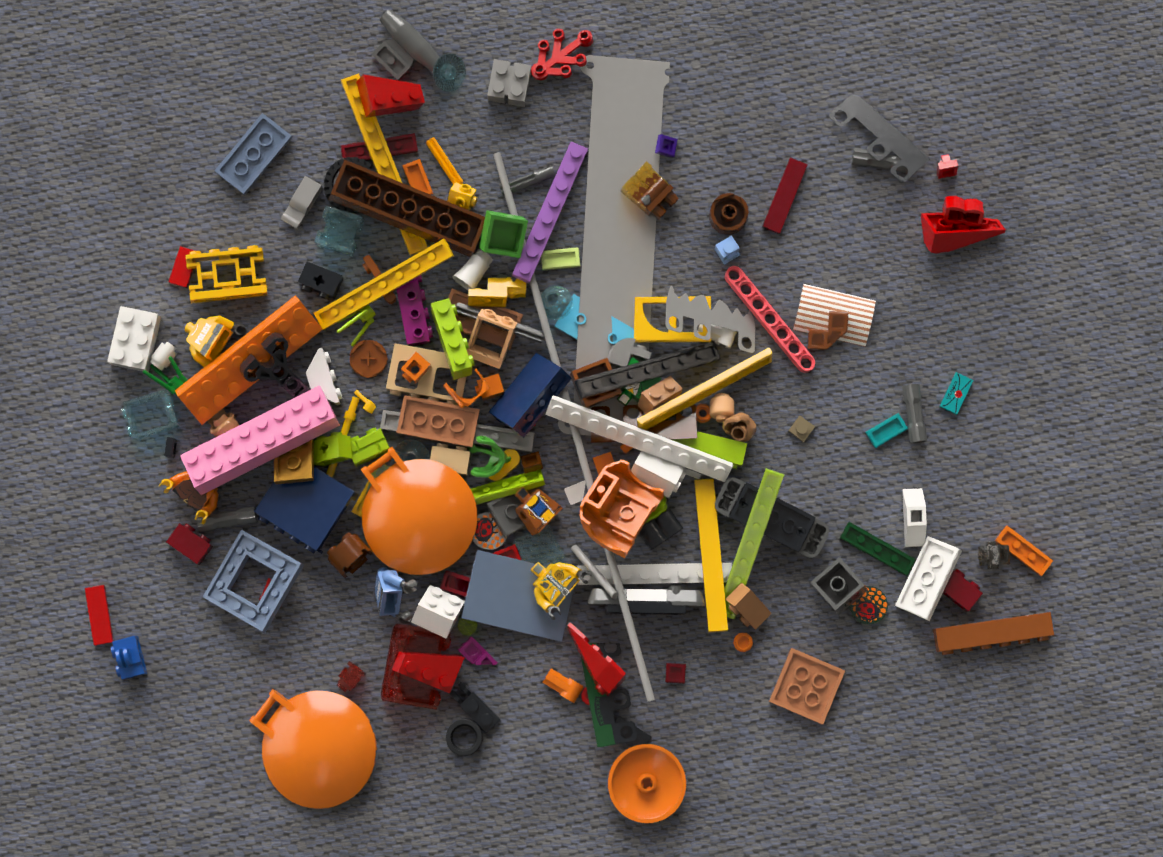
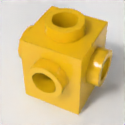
M455 182L449 191L447 202L470 210L477 203L478 197H475L477 189L471 188L467 184Z

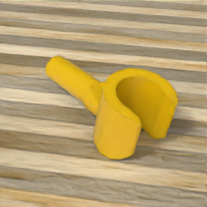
M356 390L354 394L365 403L362 409L372 414L376 408L375 404Z

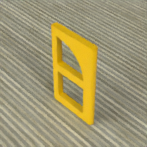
M696 296L688 297L689 301H692ZM705 296L711 309V296ZM635 297V343L711 342V338L710 340H703L695 337L694 332L679 333L671 330L662 332L655 329L645 317L643 304H666L667 297ZM674 316L669 318L671 327L677 328V318ZM703 325V332L698 333L701 336H706L707 328Z

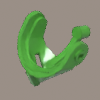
M477 436L476 441L481 444L490 445L492 450L476 447L474 444L473 448L467 447L471 453L482 452L491 455L487 465L484 467H474L471 470L470 474L475 477L493 476L502 469L505 463L511 461V457L507 456L494 440L486 436Z

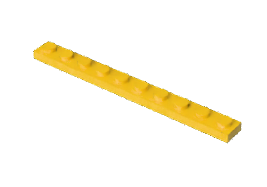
M359 73L341 79L343 89L377 173L402 183L376 116L368 118L365 116L356 83L360 78ZM399 229L410 256L428 248L424 238Z

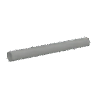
M573 545L571 547L572 552L611 598H616L618 592L577 545Z

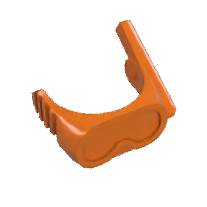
M477 368L475 371L482 380V388L476 396L463 398L451 389L447 383L443 385L460 408L468 407L490 388Z

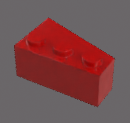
M364 74L356 82L366 118L414 111L425 103L420 84Z

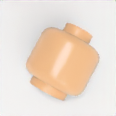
M726 393L715 394L710 399V416L719 423H723L727 418L734 416V399Z

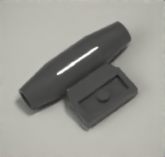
M387 10L381 16L380 21L392 36V39L384 41L372 55L398 81L412 69L414 60L431 72L437 71L433 69L440 57L432 45L408 21L392 10Z

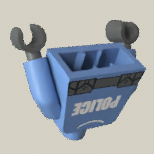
M387 567L379 568L375 582V595L379 615L397 616L398 621L402 625L409 623L412 614L408 610L403 613L399 612L402 591L404 590L406 594L415 592L417 589L414 586L417 585V582L410 580L406 583L403 578L398 576L397 571L389 570Z

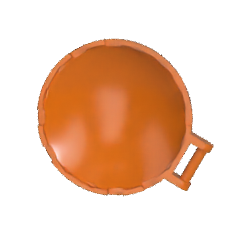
M390 447L386 454L371 465L361 469L371 483L362 508L363 532L369 547L384 564L402 573L426 575L440 572L450 567L465 554L476 532L478 520L477 507L470 487L456 471L432 460L413 459L403 462L393 447ZM393 458L396 461L394 465L376 478L371 474Z
M272 689L269 693V698L249 721L264 733L262 741L263 764L273 786L288 800L308 808H330L353 798L366 785L375 766L376 737L366 714L349 698L334 692L310 691L288 700L278 691ZM275 701L279 702L281 705L267 724L262 722L261 720Z

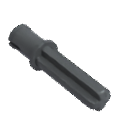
M552 165L539 171L534 170V173L509 182L511 192L514 193L555 177ZM501 185V186H500V190H501L503 196H505V195H504V191H503V187H502V185Z

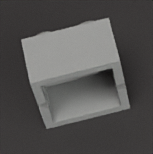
M494 59L487 94L488 101L505 104V96H508V104L525 107L531 77V65L514 63V66H511L509 61Z

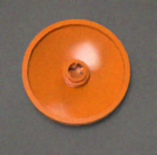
M640 744L628 748L616 758L608 776V791L614 806L625 817L640 823H654L666 819L678 809L686 791V776L681 763L670 751L654 744Z

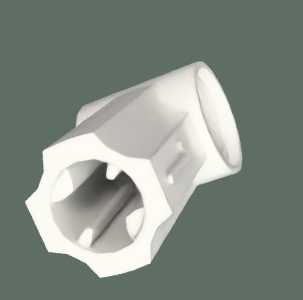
M702 324L699 325L698 332H703ZM711 324V340L715 341L718 345L723 344L726 346L725 348L730 349L737 331Z

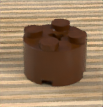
M725 193L718 196L712 203L709 212V220L712 227L718 233L724 235L738 233L744 227L748 218L747 203L743 198L733 193ZM726 211L733 213L732 216H725Z
M350 532L342 537V542L337 547L334 545L327 551L329 555L328 561L344 578L348 577L346 575L348 572L351 574L355 573L368 560L366 555L368 553L372 554V550L357 534H351Z

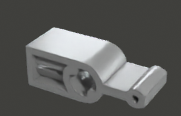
M305 176L292 196L281 220L298 229L305 215L308 214L321 193L322 185Z

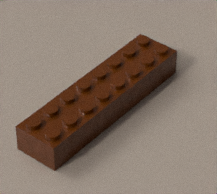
M345 159L328 199L431 242L437 243L445 239L451 250L471 257L475 251L485 220L484 216Z

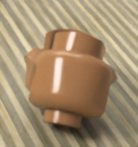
M224 409L208 420V423L211 425L210 434H213L215 437L239 426L234 414H226Z
M737 413L723 422L722 427L725 433L731 435L736 441H749L756 433L755 422L745 413Z

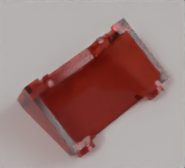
M395 624L390 639L381 699L387 702L437 710L441 696L437 690H434L435 687L392 670L399 651L441 654V651L444 652L450 647V633L446 639L422 627Z

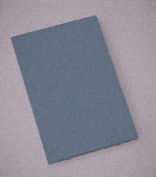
M477 550L461 618L562 642L574 588L558 606L561 615L558 612H554L552 615H554L556 620H552L549 612L547 613L537 604L534 595L535 587L533 583L538 578L531 571L535 565L534 563Z

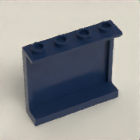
M314 467V481L275 484L273 482L254 512L259 514L258 519L267 525L269 522L275 524L274 529L284 534L286 531L289 533V538L299 544L302 541L305 543L306 546L304 548L313 554L316 551L322 554L323 551L320 549L351 500L356 501L359 495Z

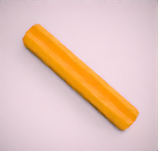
M434 137L430 138L426 144L452 184L454 185L455 182L463 184L462 178Z

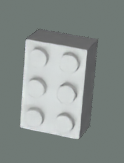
M120 306L107 362L114 366L149 372L161 316L152 312Z

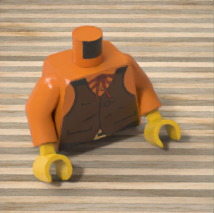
M187 471L176 474L169 479H163L159 484V487L161 485L167 486L164 493H168L171 487H173L172 491L197 512L195 520L198 517L203 518L201 524L206 523L207 517L217 507L218 488L200 495L194 488Z

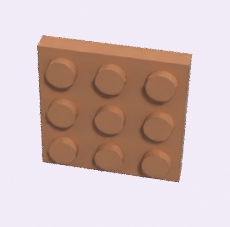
M791 648L769 702L823 725L845 670Z

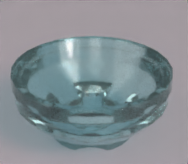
M554 285L546 288L541 293L547 318L559 320L570 313L573 307V298L566 288ZM551 295H557L558 302L555 304H549V297Z

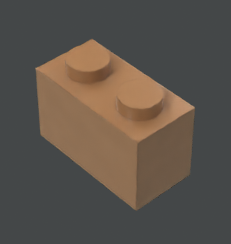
M669 376L642 392L638 407L647 414L680 396L683 388Z
M743 583L725 599L730 604L728 608L736 616L738 614L741 616L739 620L746 627L750 625L755 630L772 614Z

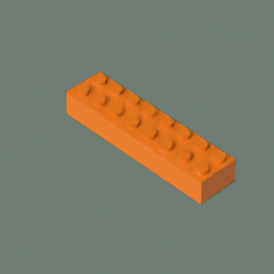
M295 295L177 388L175 392L200 424L203 425L258 381H247L240 372V365L250 354L262 363L269 361L271 355L261 345L269 335L275 332L280 333L287 340V358L323 329Z

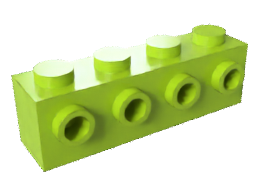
M449 298L431 303V314L453 380L472 375V367L475 366L472 355L468 356L466 349H469L467 339L462 338L461 332H463L461 322L456 320L457 310L455 304H451Z

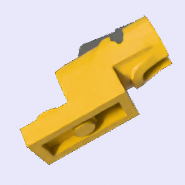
M499 274L497 278H488L487 290L480 288L469 289L468 306L506 307L507 297H510V299L526 297V282L503 274Z

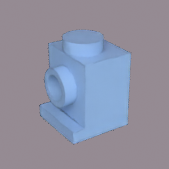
M732 235L715 245L714 250L724 265L740 256L738 252L740 247Z

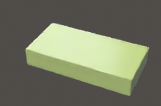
M579 248L543 251L541 256L542 270L580 267Z

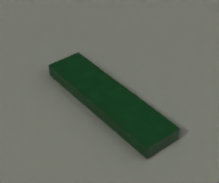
M851 522L847 523L839 538L906 577L916 561L915 558Z

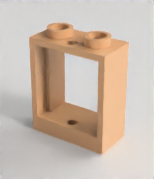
M481 309L468 342L469 349H466L468 356L472 355L474 360L500 369L505 360L517 322H514L510 317L496 315L492 310ZM483 320L509 330L501 354L475 344Z

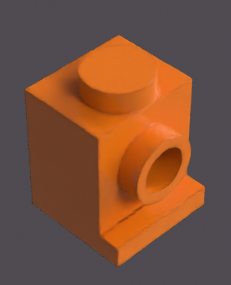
M415 352L401 368L402 372H404L402 376L409 383L412 381L417 383L432 366L419 353ZM418 367L419 371L417 373H413L412 368Z

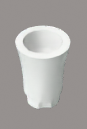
M478 249L452 277L466 290L476 289L493 259L488 253Z

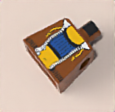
M522 487L515 493V496L522 502L515 511L532 536L539 533L562 509V506L539 489L529 494Z

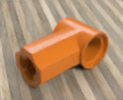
M550 669L542 682L559 692V695L572 703H575L584 688L581 684L571 678L564 677L553 669Z

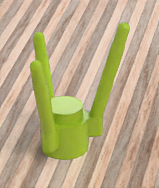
M369 305L338 322L340 323L356 315L337 330V333H340L357 320H360L362 323L366 321V324L355 337L351 346H355L367 328L374 322L373 317L376 313Z

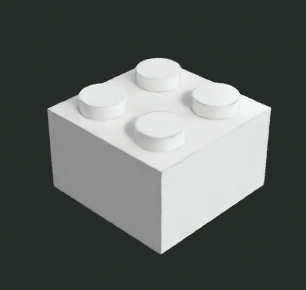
M430 585L419 602L411 622L447 639L465 601L455 595L442 591L438 587Z

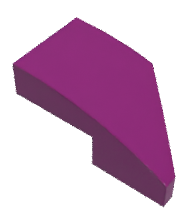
M472 636L458 648V651L471 664L496 665L498 663Z

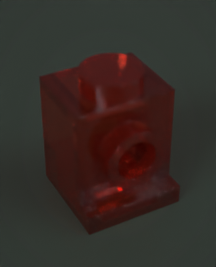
M349 661L347 664L350 667L348 669L345 667L338 675L340 680L337 686L344 692L347 690L352 692L366 674L353 662Z

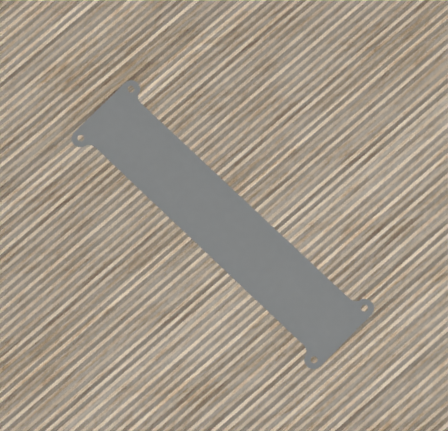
M588 55L586 56L587 63L592 62L594 67L592 69H588L586 65L580 67L581 71L592 79L593 89L579 313L586 316V322L582 325L578 324L576 369L608 358L609 352L613 347V344L608 342V335L612 333L611 316L634 329L635 297H652L656 217L652 214L648 216L645 213L646 207L632 197V195L635 194L634 191L639 192V187H644L645 189L649 187L645 181L646 178H653V173H656L659 177L660 155L656 154L655 150L658 135L661 134L664 87L669 83V76L665 74V70L670 69V62ZM643 304L645 317L650 323L651 304ZM579 315L578 322L582 323L584 321V317L582 315ZM613 335L610 336V340H611L612 342H613ZM649 342L634 343V347L641 345L647 347V351H649ZM635 358V359H636L637 361H639V362L644 361V360ZM611 365L612 370L618 368ZM574 387V403L582 406ZM618 397L595 405L608 406L610 408V417L623 421L624 405L617 400ZM631 399L627 405H638L639 402ZM630 408L627 411V416L631 419L637 418L639 416L638 409ZM596 410V412L606 415L604 410ZM558 420L559 429L565 434H572L570 427H566L564 421ZM578 427L580 435L591 436L590 431Z

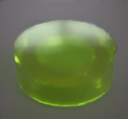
M461 618L458 622V629L464 635H472L477 630V622Z

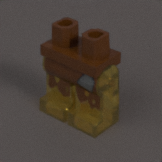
M647 161L621 188V192L640 209L645 211L648 216L652 214L659 220L667 212L660 204L665 201L672 207L679 199L672 191L674 187L668 184Z

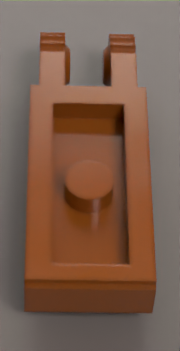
M370 255L363 257L365 263L362 265L368 274L372 272L375 278L382 274ZM393 291L383 296L389 304H393L396 301V295Z

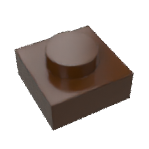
M539 451L520 456L525 474L543 469Z

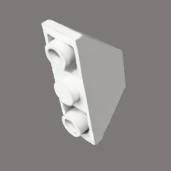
M319 348L306 371L310 388L313 389L320 385L328 401L335 405H340L339 399H342L340 388H335L334 381H337L334 370H330L328 363H331L329 353L324 352L323 348Z
M902 489L905 547H921L925 544L927 528L922 489Z

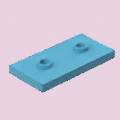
M573 294L554 327L577 340L578 324H584L586 316L579 313L580 297ZM579 315H582L584 317V321L582 323L578 322ZM611 316L612 333L608 335V342L614 345L625 338H634L633 328ZM611 335H613V342L610 340Z

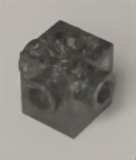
M986 542V546L978 547L979 566H987V570L999 569V565H1010L1009 545H998V542Z

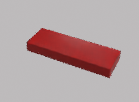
M105 585L85 588L93 645L112 643L114 639Z

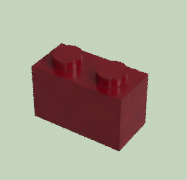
M179 523L166 543L200 565L213 548L209 544L211 540L203 534L199 537L194 533L196 529L189 524L182 525Z
M956 569L953 570L943 594L965 612H968L983 593L980 591L981 587L973 581L968 582L964 578L965 574Z

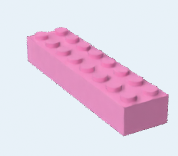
M319 385L180 456L194 488L200 495H203L340 426L324 391Z

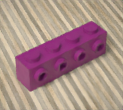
M421 275L396 289L408 346L431 343L430 338L433 337L432 327L427 326L426 319H430L428 307L424 308L423 301L426 300L424 289L420 290L419 282H423Z

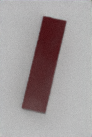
M415 133L385 138L391 156L418 152ZM365 141L340 145L343 159L346 157H358L365 161L372 160Z
M791 157L789 158L762 228L780 234L808 164Z

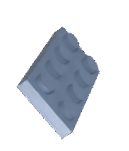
M262 113L215 169V173L245 196L289 143L292 136Z

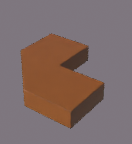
M829 311L828 330L809 329L808 349L827 350L834 342L847 333L849 313Z

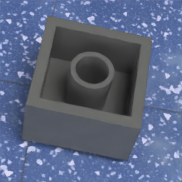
M840 557L810 582L838 615L843 613L868 591L864 583Z

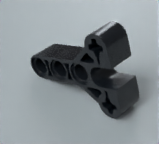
M272 333L261 343L264 349L271 355L269 361L262 363L250 354L240 365V372L247 381L254 382L258 379L275 380L293 398L299 396L302 392L310 390L287 367L286 351L288 349V342L280 333ZM276 367H281L278 373H273ZM294 379L292 385H286L288 380Z

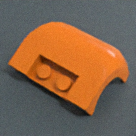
M620 459V461L607 464L580 505V521L583 529L597 544L626 558L635 544V538L664 498V490L651 487L640 481L631 472L630 463Z

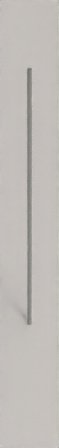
M495 153L493 156L509 213L518 216L501 153ZM534 273L529 284L551 362L561 367ZM565 386L560 392L561 397L564 400L570 401L567 386ZM569 424L589 491L594 482L580 432L577 426ZM604 548L615 589L618 592L619 603L647 702L654 701V694L613 552Z

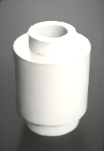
M161 342L151 356L150 363L162 371L171 363L169 357L171 356L174 359L177 355L175 352L176 348L169 342H166V344Z

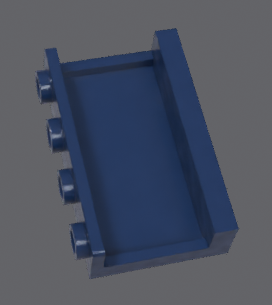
M536 353L490 409L489 413L500 423L506 424L524 438L547 410L552 396H558L572 378L561 367Z

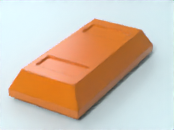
M420 159L402 165L411 187L430 195L433 194Z

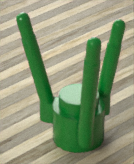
M171 356L169 360L179 378L174 376L170 380L151 364L150 367L167 382L166 384L151 373L143 370V374L176 396L175 390L187 381Z

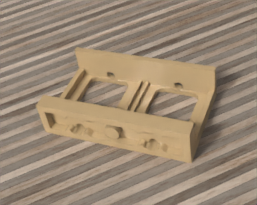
M394 344L386 389L390 391L391 395L401 396V393L409 394L411 397L428 398L427 400L438 402L441 400L447 401L446 403L458 405L451 396L433 392L437 369H450L444 352ZM415 352L419 353L431 364L432 367L418 381L416 389L395 385L399 362L408 361ZM467 377L458 379L456 393L460 397H463Z

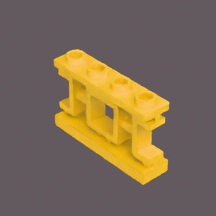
M257 245L248 246L247 249L239 250V247L228 248V251L221 252L220 249L209 250V253L192 251L189 253L190 255H186L187 269L197 268L198 285L189 286L191 304L268 295L266 278L256 279L255 262H264L263 249ZM255 256L250 257V268L239 267L238 257ZM214 260L212 261V271L201 272V264L197 261ZM235 265L237 281L218 283L216 266ZM252 275L253 285L259 286L241 287L240 276ZM213 279L214 288L219 290L201 291L203 290L202 280Z

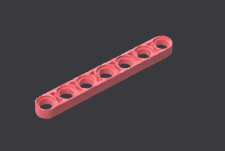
M737 266L729 267L724 275L729 286L797 369L803 373L810 372L815 366L813 356L745 273ZM736 271L739 278L732 280L729 277V272ZM744 285L748 286L751 290L750 294H743L741 287ZM753 301H761L763 304L762 309H755ZM772 315L775 322L768 324L765 321V316ZM777 330H784L787 333L786 338H779ZM789 345H797L799 348L798 353H791ZM808 359L811 363L810 368H804L801 365V360Z

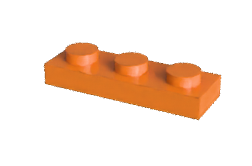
M1007 525L995 539L996 543L1039 576H1042L1053 562L1051 558Z

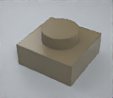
M799 416L788 432L804 442L815 426Z

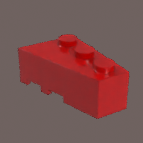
M399 651L392 670L450 693L465 657L456 654Z

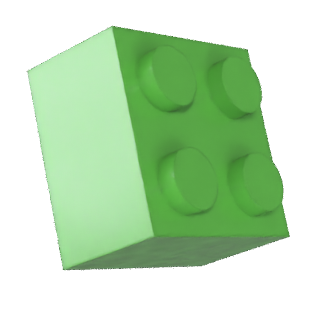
M486 210L479 248L486 253L521 258L528 220L523 216Z

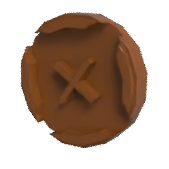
M360 341L350 352V365L354 372L361 377H376L386 368L388 361L387 352L377 341Z

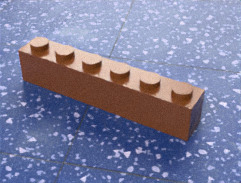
M1051 612L936 628L933 629L936 652L942 651V655L954 654L953 650L961 649V652L973 651L972 647L980 646V650L992 648L991 644L999 643V647L1010 646V641L1018 640V644L1030 643L1031 638H1037V641L1049 640V636L1054 635Z

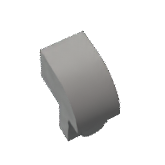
M625 338L613 345L609 352L608 360L610 365L620 368L628 365L630 356L644 361L649 360L651 352L647 351V347L641 345L634 347L636 339Z

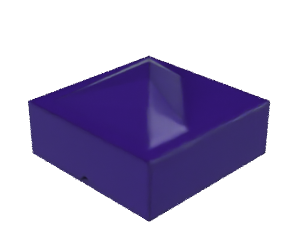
M663 134L658 135L655 153L670 158L675 157L678 139Z

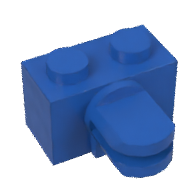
M131 636L112 642L111 652L113 658H116L118 663L116 666L118 677L121 676L122 680L147 674L138 636Z

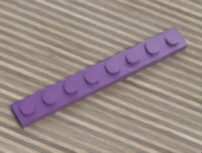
M570 142L523 248L521 258H519L512 277L530 283L588 148Z

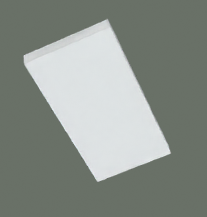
M927 536L925 544L918 555L895 606L930 621L962 550Z

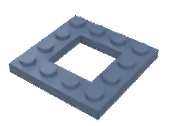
M241 530L204 593L203 598L266 633L304 564ZM249 557L276 571L258 605L231 591Z

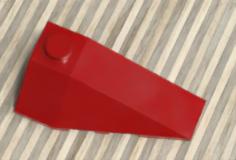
M940 212L921 213L924 243L930 253L950 252L1005 233V228L998 219L983 218L980 226H968L964 223H948L944 221L943 213Z
M570 622L567 629L596 684V690L602 695L606 694L609 696L625 681L626 673L609 656L604 658L598 646L594 644L589 645V639Z

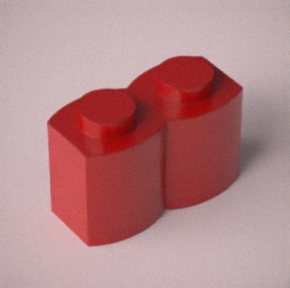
M957 196L945 197L942 208L944 221L952 224L964 223L968 226H980L984 217L982 201L971 198L964 200Z

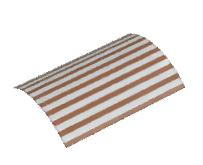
M803 284L793 330L809 333V329L828 330L829 311L848 312L847 333L838 340L865 347L876 301Z

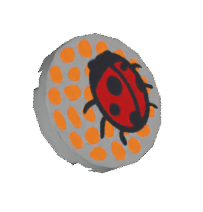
M490 512L479 514L477 516V528L473 542L485 550H495L501 547L506 542L507 537L504 538Z

